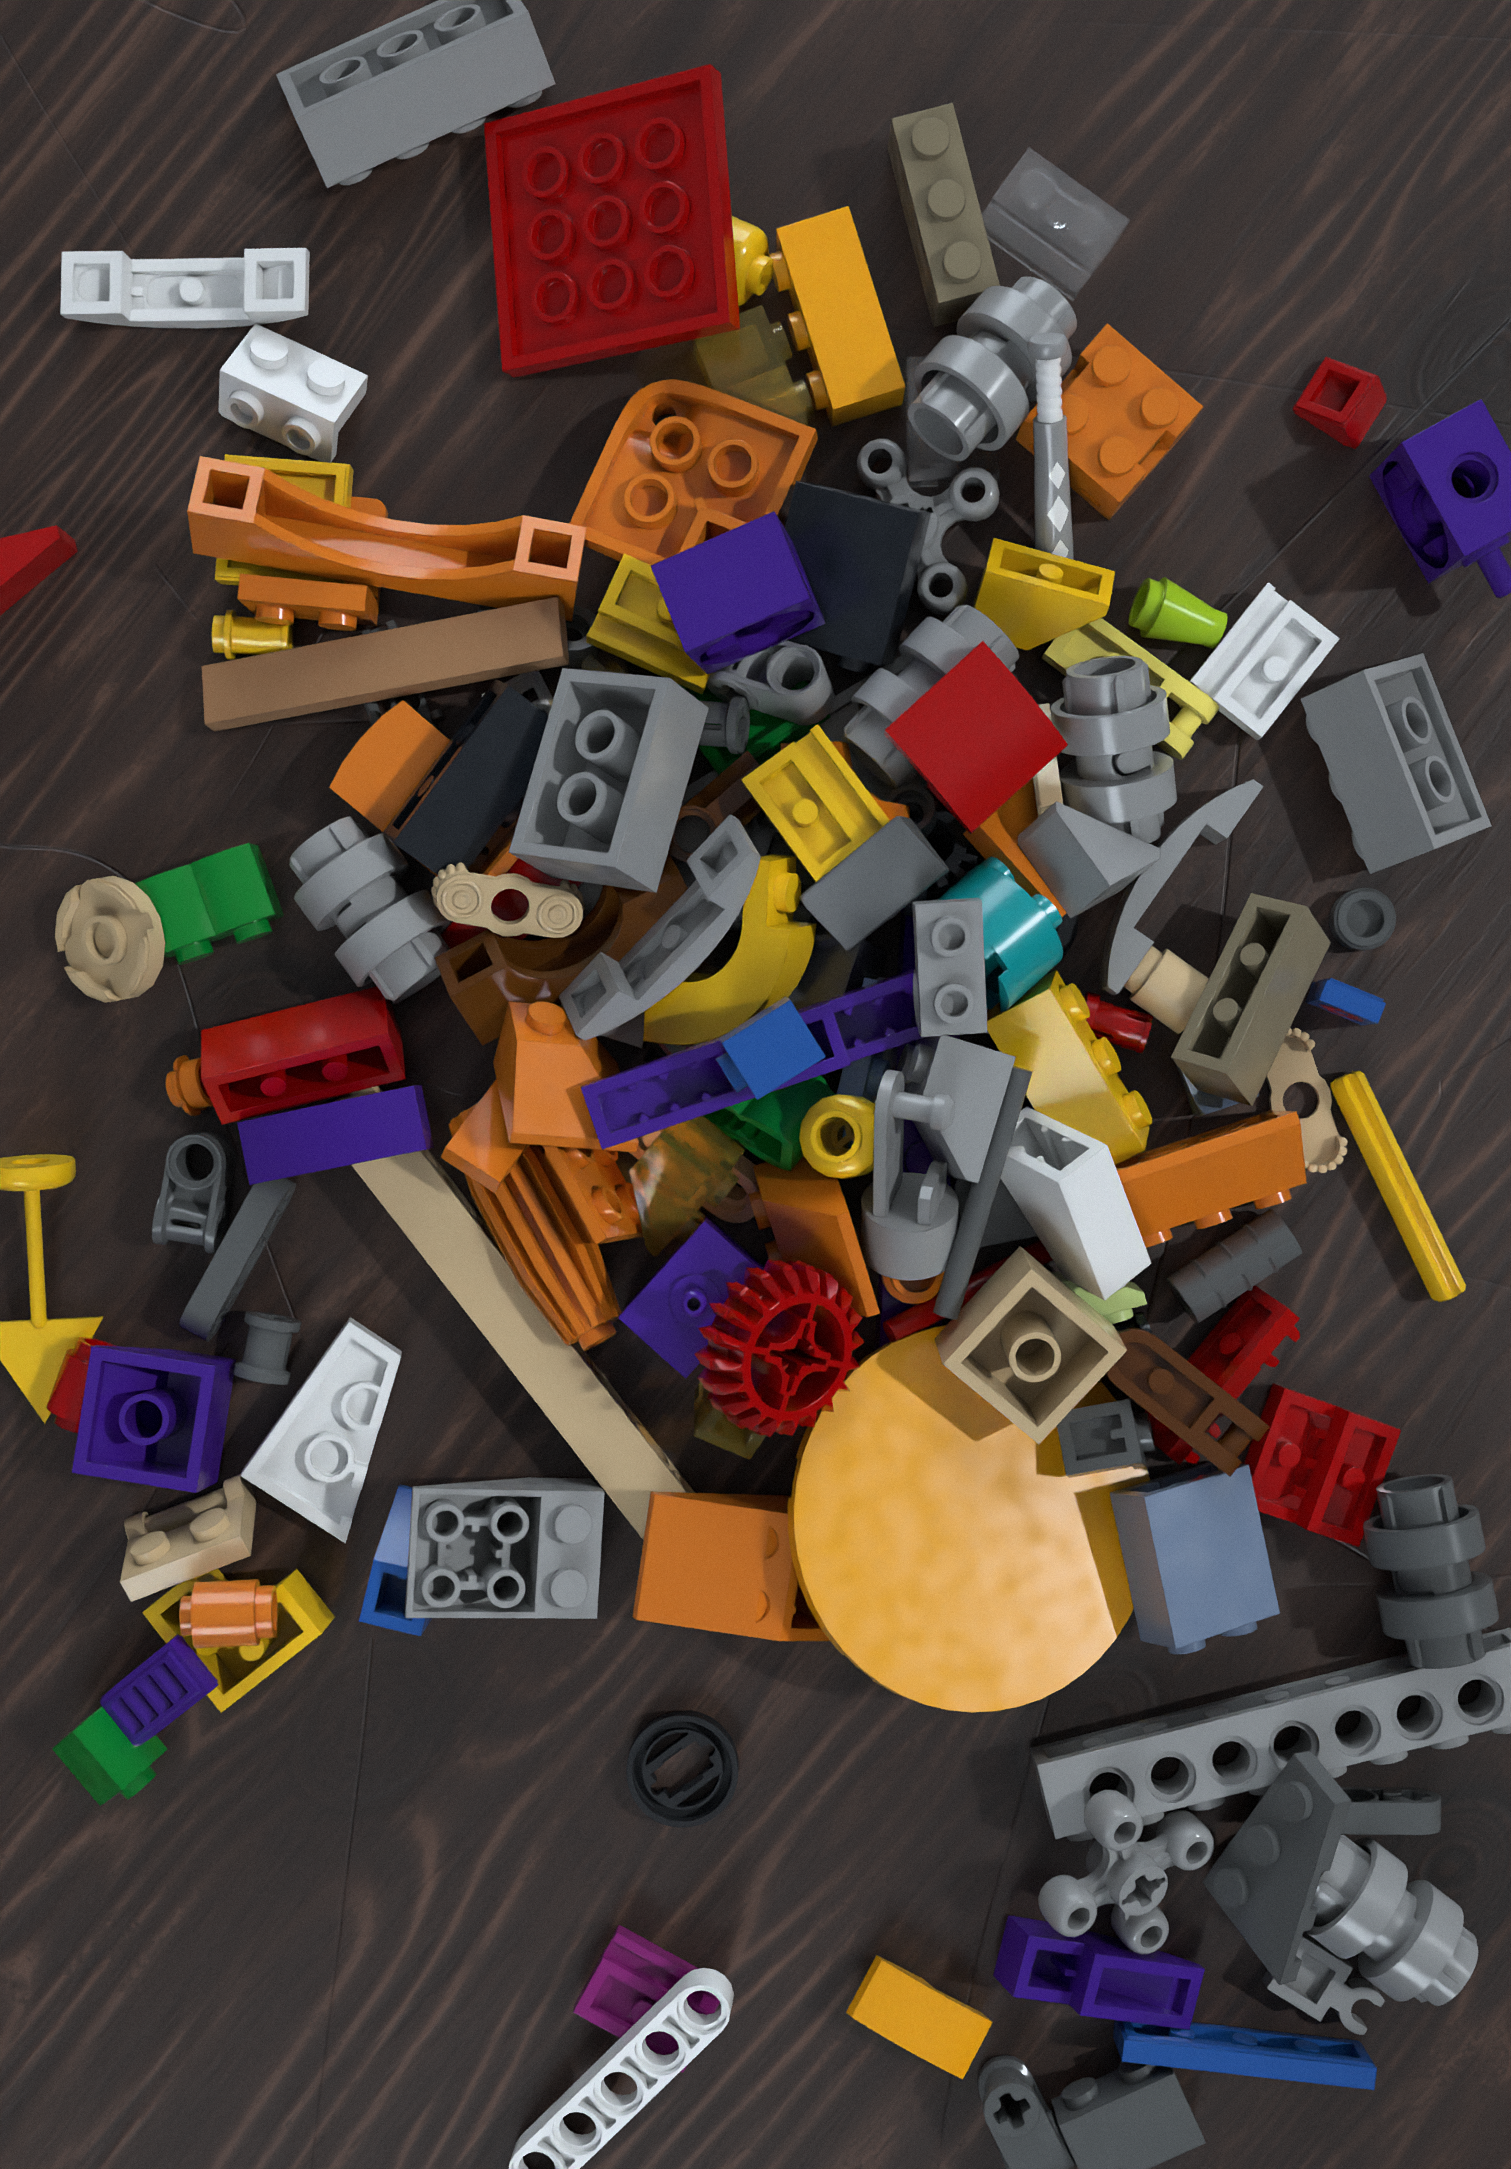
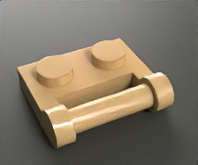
M239 1474L224 1480L223 1488L150 1516L147 1512H141L125 1519L124 1527L128 1543L120 1583L131 1602L251 1556L256 1499L248 1480Z

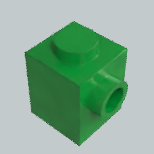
M100 1706L57 1743L52 1750L98 1805L101 1806L119 1792L126 1800H129L157 1775L150 1765L167 1750V1747L157 1735L141 1746L133 1745L105 1709Z

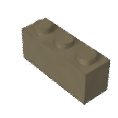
M949 103L891 118L887 148L933 327L959 321L961 316L985 289L991 286H1000L954 105Z
M1253 893L1250 894L1171 1056V1059L1197 1090L1253 1106L1331 943L1307 906Z

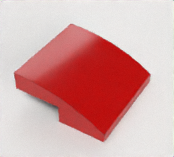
M984 641L978 644L884 730V735L928 782L927 788L970 834L1068 746L1047 715Z
M1273 1383L1260 1417L1270 1428L1259 1442L1255 1439L1252 1440L1244 1462L1250 1468L1258 1511L1295 1523L1308 1531L1359 1547L1364 1535L1363 1523L1369 1520L1377 1499L1376 1487L1382 1484L1401 1430Z

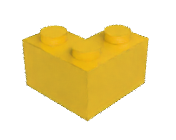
M219 1569L175 1585L142 1612L166 1644L176 1635L182 1636L179 1618L182 1596H192L195 1582L228 1581ZM298 1569L275 1585L278 1601V1624L275 1638H263L260 1644L256 1646L195 1648L192 1635L182 1636L216 1678L219 1685L208 1693L207 1696L221 1713L320 1636L335 1618Z

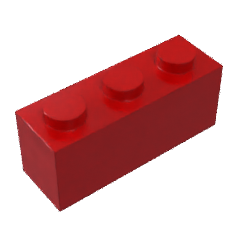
M378 987L201 1030V1081L222 1125L406 1079L402 1031L390 999H386Z

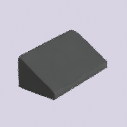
M896 816L806 890L799 899L846 951H851L947 873L949 869L912 819Z

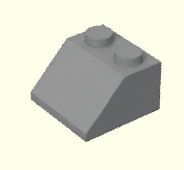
M947 1035L929 1036L917 1039L914 1046L910 1044L905 1045L896 1071H901L904 1074V1092L930 1097H935L936 1093L950 1095L955 1102V1115L952 1125L944 1131L931 1129L929 1123L913 1121L933 1160L947 1162V1176L978 1183L1016 1057Z

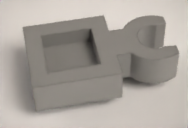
M1303 1932L1296 1954L1302 1960L1296 1981L1279 1985L1267 1970L1262 1978L1264 1985L1271 1992L1320 2022L1331 2006L1349 2031L1364 2035L1368 2028L1360 2017L1351 2013L1353 2004L1360 1999H1367L1373 2004L1382 2007L1385 2000L1371 1982L1362 1978L1346 1980L1353 1970L1348 1959L1337 1957L1317 1940Z

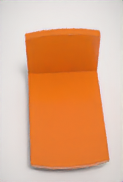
M402 700L382 715L358 740L341 763L329 788L383 832L450 740ZM518 818L509 827L503 828L500 826L486 844V847L489 848L488 857L477 874L490 876L506 874L517 861L518 857L509 853ZM423 865V866H424L425 868H427L431 873H433L436 877H438V875H437L436 873H434V872H433L432 870H430L428 867H426L425 865Z

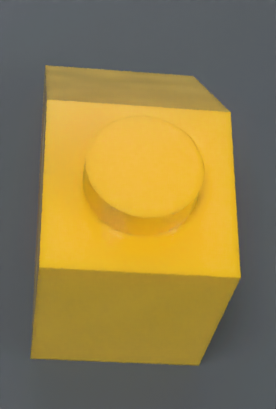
M993 538L973 608L979 610L992 620L1008 636L1016 648L1030 650L1105 617L1110 606L1115 571Z

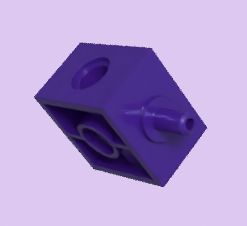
M1480 399L1401 442L1369 477L1428 584L1462 565L1466 568L1477 562L1495 597L1501 599L1511 593V568L1500 550L1511 542V451L1484 402Z
M775 511L651 565L685 653L707 674H711L826 624L793 541Z
M707 1215L625 1306L618 1318L686 1379L699 1364V1360L694 1353L708 1344V1340L703 1337L698 1328L712 1325L716 1315L709 1303H724L726 1301L728 1293L725 1282H738L743 1285L746 1267H758L763 1270L765 1265L714 1219Z

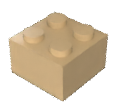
M1021 1246L960 1310L958 1319H952L934 1338L942 1364L1038 1444L1047 1437L1127 1351L1113 1324Z

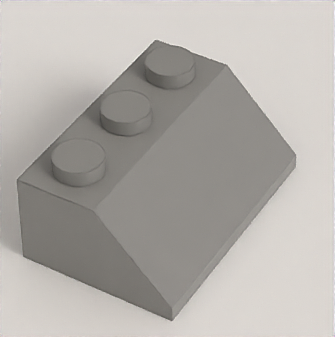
M1423 653L1362 670L1301 698L1307 714L1306 726L1308 732L1320 747L1330 772V788L1334 796L1343 805L1352 828L1353 846L1357 854L1365 861L1370 874L1492 826Z

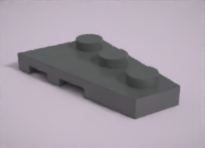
M1311 1751L1293 1754L1202 1881L1279 1985L1293 1982L1297 1979L1302 1962L1296 1956L1303 1932L1312 1930L1318 1908L1312 1902L1322 1872L1331 1869L1351 1804V1799Z

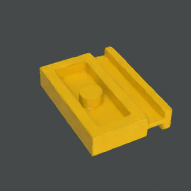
M624 553L598 609L595 621L586 635V643L657 675L671 678L677 684L703 695L710 674L703 671L685 653L651 565Z
M818 724L811 728L810 733L797 743L793 741L741 779L747 791L815 883L890 822L889 818Z

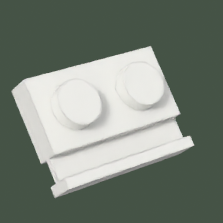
M1267 583L1189 681L1211 697L1218 704L1219 711L1255 740L1263 737L1340 639L1290 600L1288 602L1274 591L1275 587L1270 583Z

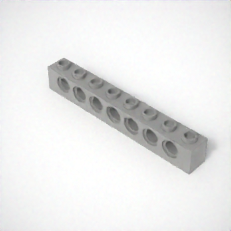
M1511 1628L1482 1634L1486 1655L1476 1662L1463 1666L1443 1669L1417 1668L1410 1665L1408 1654L1406 1653L1032 1747L1030 1750L1047 1818L1055 1839L1067 1837L1069 1841H1085L1094 1838L1084 1823V1809L1090 1798L1095 1795L1089 1791L1093 1779L1105 1772H1112L1120 1776L1119 1784L1115 1790L1126 1796L1135 1805L1143 1819L1144 1826L1160 1821L1166 1811L1186 1806L1194 1811L1209 1810L1222 1805L1225 1802L1226 1796L1249 1791L1252 1795H1265L1293 1754L1311 1751L1333 1778H1336L1346 1773V1766L1369 1760L1377 1765L1392 1764L1405 1759L1408 1756L1407 1751L1429 1745L1434 1749L1456 1748L1466 1744L1469 1741V1735L1489 1730L1497 1734H1510ZM1471 1680H1480L1481 1690L1478 1697L1469 1704L1460 1705L1458 1703V1694L1462 1686ZM1420 1695L1421 1704L1418 1712L1409 1719H1397V1708L1400 1702L1408 1696ZM1348 1711H1360V1722L1353 1732L1346 1735L1335 1733L1336 1722L1342 1714ZM1288 1726L1300 1727L1299 1740L1293 1747L1286 1750L1274 1749V1739L1280 1730ZM1229 1741L1240 1743V1752L1233 1762L1226 1765L1212 1763L1214 1751L1219 1745ZM1165 1757L1180 1759L1179 1769L1173 1777L1167 1780H1156L1151 1777L1152 1768L1158 1760Z

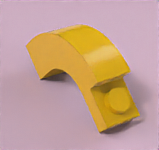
M777 854L761 856L756 877L749 895L743 904L741 936L732 958L714 975L692 972L668 995L644 1011L643 1041L674 1045L697 1044L722 1037L785 996L788 998L803 976L811 957L817 924L793 921V912L797 909L800 902L799 897L801 896V880L799 875L796 874V856Z

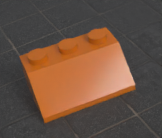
M1268 1110L1136 1154L1115 1165L1146 1248L1172 1239L1173 1236L1170 1228L1194 1221L1196 1229H1203L1226 1222L1233 1218L1230 1208L1253 1201L1256 1210L1286 1202L1292 1199L1290 1188L1307 1183L1301 1123L1297 1111Z

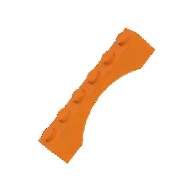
M203 456L199 458L187 509L194 554L495 608L558 597L564 604L565 619L572 621L586 536L587 527L525 515L497 522L470 525H430L393 520L359 512L322 499L289 483L266 468Z

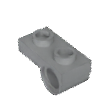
M980 898L912 902L916 968L913 973V999L916 1025L920 1036L988 1033L982 900Z

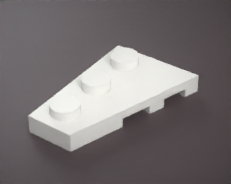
M350 1317L245 1465L241 1476L346 1543L402 1351Z

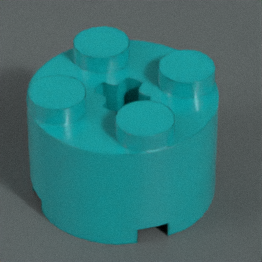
M991 856L980 865L974 866L937 900L980 898L982 900L986 1008L991 1010L1000 1002V1010L1003 1012L1007 1011L1062 960L1063 947L1055 930L1062 923V917L1053 903L1043 895L1035 894L1031 897L1015 882L1014 876L1007 866L999 859Z

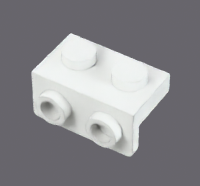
M255 323L220 369L219 413L237 425L275 440L299 454L307 455L320 462L331 463L337 453L338 432L365 396L368 375Z

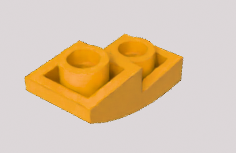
M878 1955L873 1960L846 2011L853 2019L886 2039L961 2079L964 2078L993 2023L982 2012L933 1988L923 1978Z

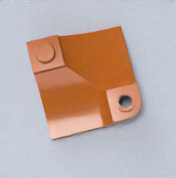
M677 379L651 383L636 392L621 412L569 524L587 527L585 547L619 562L625 553L649 565L658 563L775 511L782 525H784L791 505L795 483L801 480L818 440L817 430L699 384ZM661 415H674L672 417H668L661 420L657 425H655L656 420Z

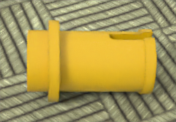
M227 610L225 615H214L212 623L214 653H225L226 659L234 660L236 654L261 655L292 649L293 624L277 625L256 620L255 617H239L235 610Z

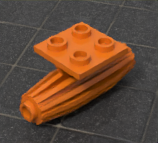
M477 1104L464 1110L450 1121L451 1123L448 1124L452 1137ZM530 1144L495 1193L464 1173L471 1196L519 1286L564 1344L569 1346L579 1342L583 1351H586L614 1336L617 1331L612 1323L619 1319L621 1310L598 1244L639 1238L653 1231L645 1217L648 1214L645 1199L633 1184L625 1181L615 1162L618 1160V1152Z

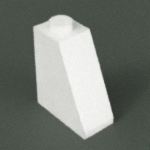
M1028 1106L1021 1110L1001 1174V1180L1064 1278L1105 1301L1152 1264L1108 1145Z

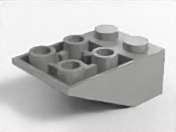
M528 1477L413 1486L405 1618L597 1619L605 1491L591 1478Z

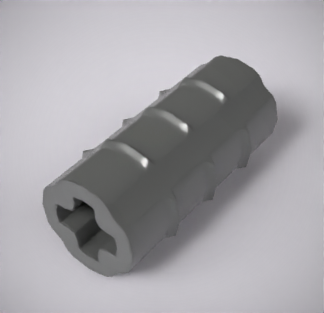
M1270 1209L1248 1224L1241 1225L1239 1230L1221 1242H1215V1246L1196 1259L1189 1260L1187 1265L1167 1277L1166 1282L1189 1317L1195 1323H1200L1220 1308H1226L1229 1302L1247 1290H1252L1253 1286L1271 1274L1278 1273L1281 1267L1301 1255L1302 1250L1285 1222L1274 1210Z

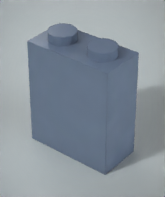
M1208 1462L1110 1492L1141 1641L1165 1646L1170 1654H1187L1205 1648V1639L1218 1634L1226 1637L1245 1635L1257 1630L1256 1621L1280 1614L1248 1464H1240L1231 1477H1229L1212 1462Z

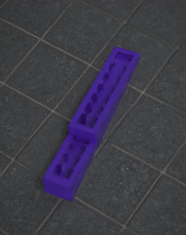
M916 968L798 1009V1013L826 1057L773 1091L850 1066V1062L923 1038L918 1032L914 1011L913 973ZM719 1038L581 1086L602 1150L756 1097L749 1086L737 1093L716 1059L727 1051Z

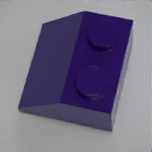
M91 1346L72 1473L197 1493L217 1483L236 1359L176 1349Z

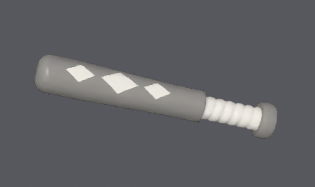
M1041 333L1030 337L1027 344L1029 356L1036 360L1035 368L1037 371L1036 400L1038 403V415L1033 419L1035 549L1074 560L1067 417L1063 415V410L1061 409L1062 378L1060 376L1062 370L1060 366L1061 357L1067 353L1068 341L1066 336L1061 333Z

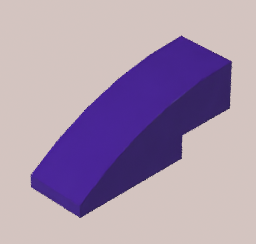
M422 1085L364 1095L237 1123L249 1185L434 1148Z
M1008 1915L993 1976L1013 1997L1069 2004L1080 2016L1190 2030L1205 1969L1198 1963L1159 1950L1150 1954H1137L1128 1949L1120 1939L1086 1931L1076 1937H1066L1055 1931L1046 1921Z

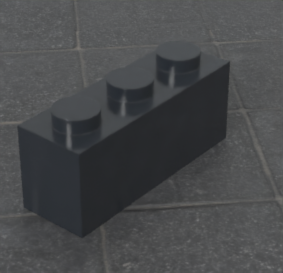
M495 679L388 824L383 834L437 875L439 870H446V867L450 864L456 867L457 863H463L468 872L477 873L488 857L489 848L486 847V844L500 826L503 828L509 827L520 815L525 798L523 794L528 788L548 715L511 686Z

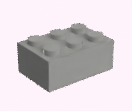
M562 668L509 853L553 878L657 893L709 708L671 678Z

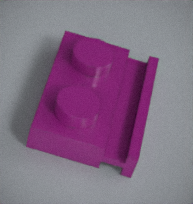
M618 1924L607 1948L604 1949L577 1998L573 2013L621 2038L684 1975L699 1968ZM703 1990L694 1991L686 1998L692 2010L705 2015L715 2013L720 2003L714 1994ZM652 2032L645 2038L647 2046L657 2054H672L679 2048L675 2038L666 2032Z

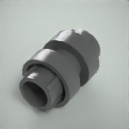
M1427 1474L1409 1476L1378 1485L1376 1493L1380 1515L1363 1523V1530L1371 1566L1391 1570L1393 1582L1383 1585L1376 1591L1384 1634L1392 1638L1405 1640L1409 1663L1417 1668H1452L1482 1659L1486 1655L1482 1629L1496 1623L1499 1619V1612L1492 1577L1482 1572L1470 1571L1469 1559L1482 1554L1486 1550L1479 1509L1473 1505L1457 1503L1453 1480L1448 1475Z

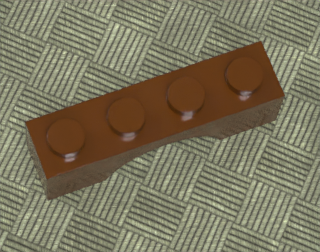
M668 852L657 893L603 885L600 897L592 911L581 921L580 926L568 936L527 941L502 936L487 929L434 959L450 998L483 1046L500 1037L509 1001L530 1004L549 1002L558 1006L561 1004L559 995L600 952L619 962L685 893L688 887Z

